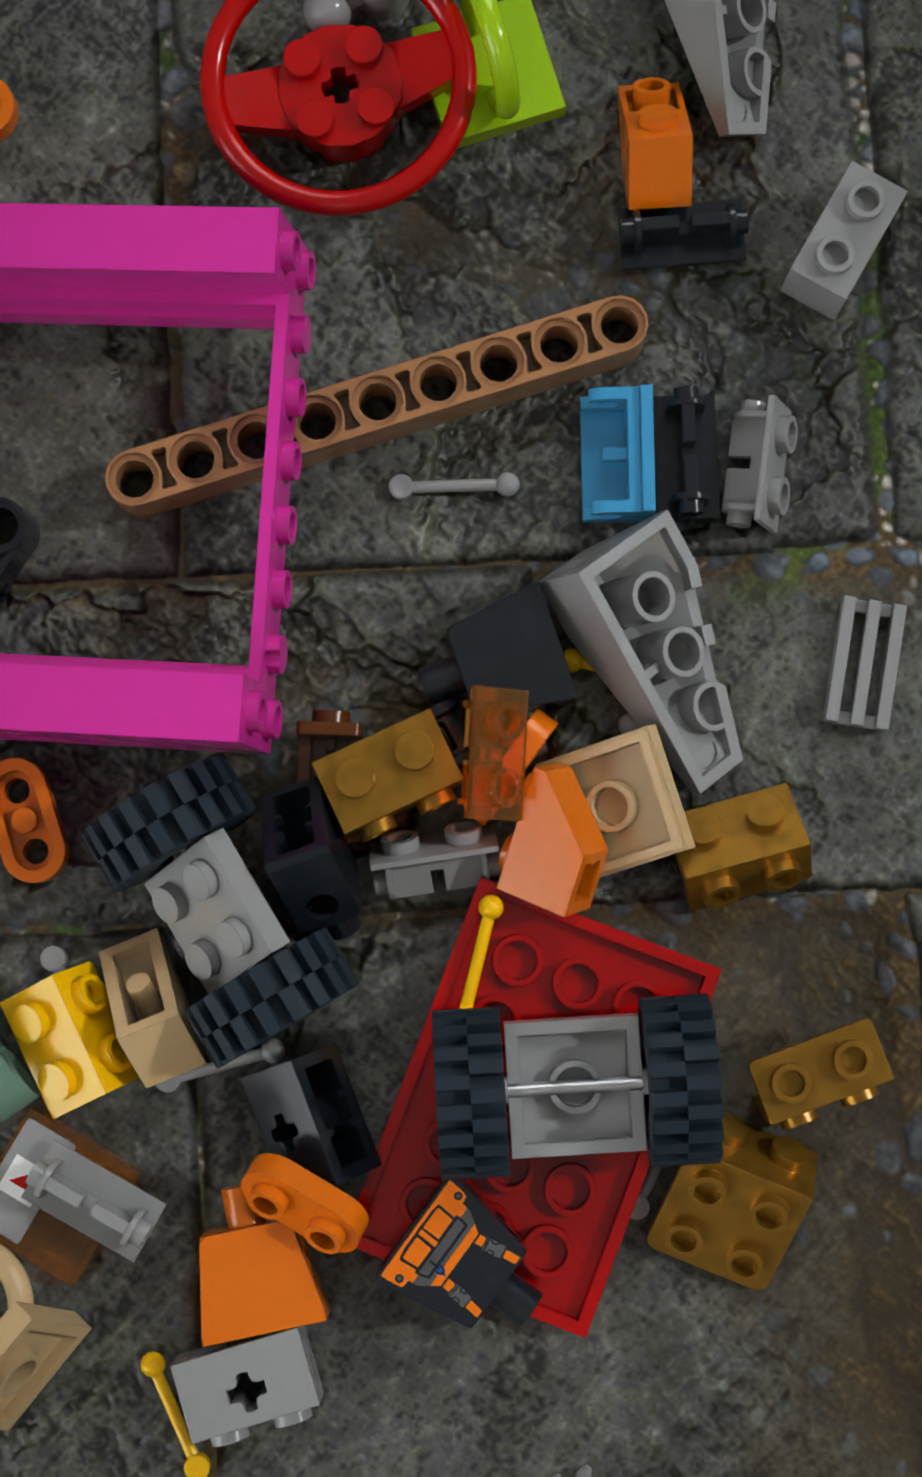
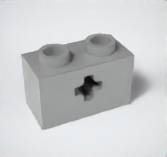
M852 161L790 268L780 291L826 317L835 320L908 191Z
M305 1325L193 1349L178 1354L170 1366L192 1444L210 1439L212 1447H222L250 1435L249 1427L270 1420L274 1421L276 1428L300 1423L313 1416L311 1408L320 1405L324 1393ZM244 1372H248L252 1382L264 1380L265 1384H263L257 1398L252 1399L248 1389L236 1391L235 1387Z

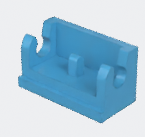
M653 384L588 389V396L580 397L582 523L641 522L654 515L656 511Z

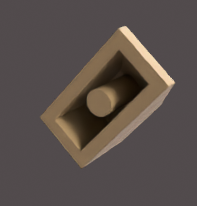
M155 928L99 951L117 1040L145 1088L147 1089L205 1065L206 1060L201 1040L184 1013L190 1007L159 929Z

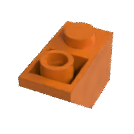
M648 77L635 81L633 85L618 86L622 173L628 209L691 207L693 133L679 82L669 83L662 78Z
M561 762L536 766L533 772L524 779L518 793L517 806L521 811L514 832L507 837L499 854L498 864L502 868L497 889L562 917H567L590 909L609 849L572 767Z

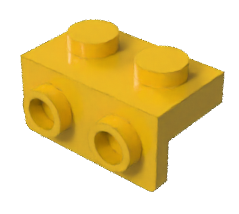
M88 961L53 974L0 1002V1006L52 1120L140 1078L117 1040L107 989L92 962Z

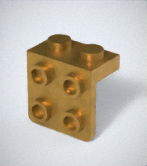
M724 1112V1118H722L724 1142H722L723 1156L721 1162L679 1166L649 1228L647 1241L657 1251L753 1290H763L769 1285L814 1199L818 1152L806 1148L793 1138L776 1136L744 1123L743 1120L734 1114Z

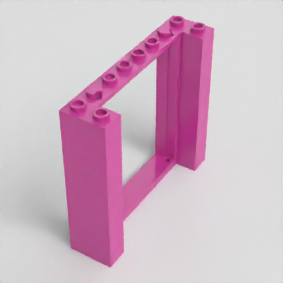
M0 203V323L274 329L248 665L0 653V740L271 754L272 739L280 737L283 709L281 701L275 700L276 675L285 672L288 656L286 636L280 635L281 609H288L292 599V576L289 570H284L286 545L294 544L297 533L296 509L294 506H289L291 481L299 480L302 467L301 446L299 442H294L296 417L304 416L307 400L304 378H299L300 354H307L311 344V322L309 316L304 314L305 291H312L315 285L316 262L314 253L308 251V248L301 240L299 231L294 230L279 207Z

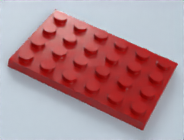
M480 877L377 1148L382 1165L368 1172L358 1198V1202L368 1214L369 1224L356 1249L384 1260L442 1181L436 1110L432 1011L459 1009L482 919L478 910V904L484 896H498L503 902L504 911L498 919L494 920L473 1008L499 1007L504 1076H507L503 1021L637 1013L638 1000L642 997L708 994L709 1001H711L722 969L579 914L562 917L497 889L498 883ZM506 1104L510 1176L466 1180L526 1244L527 1253L514 1272L543 1293L542 1298L530 1317L586 1338L651 1163L649 1162L648 1148L647 1151L512 1159L509 1104Z

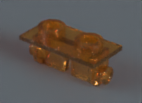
M474 685L473 688H470L469 700H463L462 707L466 708L464 747H470L469 760H463L462 796L458 798V805H464L463 818L522 821L528 690Z

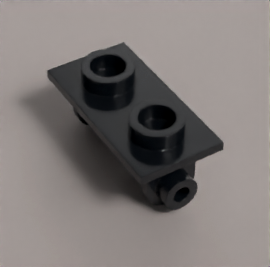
M741 199L693 202L691 207L638 210L617 208L622 271L741 262L747 259L744 234H748L749 219L747 208H742Z
M682 386L673 389V396H653L656 513L668 510L673 520L720 519L715 394L699 395L698 387Z

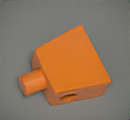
M241 1184L221 1189L227 1225L206 1230L199 1239L201 1337L203 1347L327 1321L331 1311L329 1299L305 1237L277 1220L266 1219L256 1214L249 1207L247 1199L242 1193Z

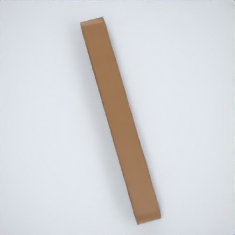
M623 295L611 296L308 392L304 416L296 417L294 442H299L301 446V469L626 366L633 362L641 353L648 329L647 313L643 306L633 298ZM616 320L625 322L633 330L634 337L626 343L611 342L601 331L603 325ZM560 339L568 342L573 347L575 355L566 362L557 363L546 358L541 348L550 340ZM493 358H502L512 363L516 372L506 381L496 382L484 376L481 368L487 361ZM433 377H444L454 383L456 390L451 397L442 401H434L422 393V386ZM382 395L389 397L396 404L393 413L383 420L369 419L362 413L363 405L373 396ZM268 405L123 451L111 460L105 473L106 487L110 495L129 515L144 518L262 482L264 457L259 459L249 458L243 454L242 450L244 443L249 437L258 433L266 434ZM323 414L335 420L334 430L323 439L314 440L302 433L304 423L314 415ZM198 452H206L214 456L213 467L205 476L191 478L183 474V467L189 456ZM137 471H146L153 474L152 487L146 494L134 498L124 495L123 487L131 474Z

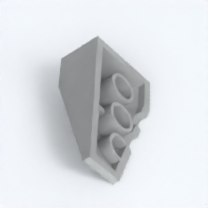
M664 0L719 137H756L765 135L772 63L768 54L763 50L765 25L775 23L776 2L773 0Z
M668 510L660 511L585 549L539 581L542 592L567 637L640 728L656 724L669 765L692 794H701L743 760L727 688L716 679L709 649L710 645L716 644L712 624L704 625L695 589L702 586L698 564Z

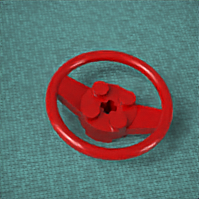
M225 0L214 18L202 53L200 68L202 108L209 131L222 156L247 184L262 195L291 209L315 215L352 216L384 209L416 193L444 168L457 150L468 128L475 105L477 64L470 32L453 0H420L435 18L441 29L439 31L384 43L380 34L370 26L326 25L305 34L301 39H296L289 43L283 53V65L226 76L227 57L235 34L244 18L260 0ZM340 84H348V87H355L349 91V101L346 103H336L334 95L327 96V94ZM451 89L450 101L442 125L425 151L399 173L379 183L362 188L323 190L287 180L265 166L250 151L239 133L286 138L294 137L298 142L301 141L308 149L323 154L324 159L329 161H358L380 151L384 146V141L394 132L398 121H401L403 114L414 110Z

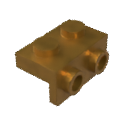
M430 708L312 762L315 773L345 838L358 833L362 843L396 828L397 824L393 816L417 805L420 814L424 815L454 801L456 797L452 789L461 785L463 781L462 774Z
M787 783L684 811L696 847L674 855L684 881L686 900L690 910L695 911L706 907L712 909L723 908L733 904L739 898L767 890L784 891L790 889L800 881L812 876L811 843Z
M866 1018L756 1058L748 1063V1070L757 1091L752 1097L761 1120L771 1126L780 1123L782 1130L794 1128L818 1117L817 1108L840 1100L842 1107H847L871 1099L879 1094L876 1086L894 1079L874 1025L870 1019Z

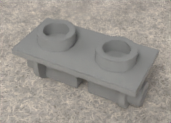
M769 395L767 411H765L766 403L748 399L742 400L740 410L733 412L728 456L731 459H749L750 468H727L721 512L727 514V526L750 528L752 518H754L767 531L777 534L779 515L784 516L789 507L790 484L788 479L784 477L787 454H792L795 450L798 429L795 416L792 415V411L776 395Z
M462 820L447 825L444 831L418 835L413 830H398L385 834L381 837L380 841L369 842L370 868L373 872L376 896L389 894L390 900L434 893L431 871L443 869L447 891L475 887L478 885L480 877L490 880V878L500 877L502 872L498 864L499 847L494 823L482 826V824L475 820Z
M55 1139L42 1161L38 1160L25 1181L28 1185L21 1198L133 1263L167 1203Z

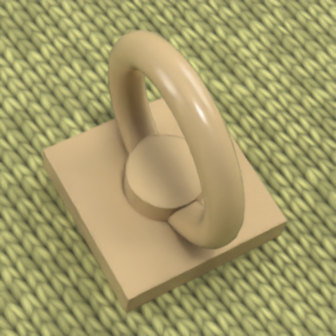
M0 1244V1281L6 1293L8 1310L0 1318V1430L9 1431L92 1328L75 1311L34 1304L33 1290L25 1268L9 1249Z

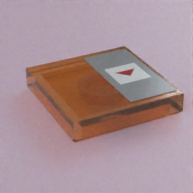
M33 1106L27 1111L0 1157V1244L74 1287L79 1282L101 1243L21 1198L28 1185L25 1181L38 1160L42 1161L54 1139L133 1185H136L143 1171L57 1119L52 1120L50 1115Z

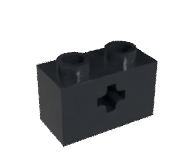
M336 1042L284 1060L241 1078L268 1153L281 1155L292 1160L335 1187L382 1165Z

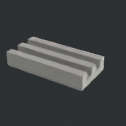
M844 595L841 598L822 722L883 732L889 730L907 605L896 603L893 605L883 604L882 601L872 599L868 601L858 600L857 597ZM859 614L865 615L851 712L840 711L854 615ZM884 618L888 619L874 716L865 715L879 619Z

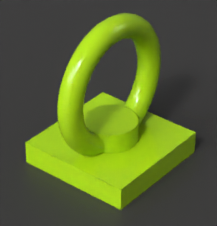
M459 0L461 14L470 32L475 50L477 91L471 120L458 148L565 116L566 105L532 1ZM433 21L411 28V37L441 29L438 23ZM451 89L431 99L440 127L447 112Z

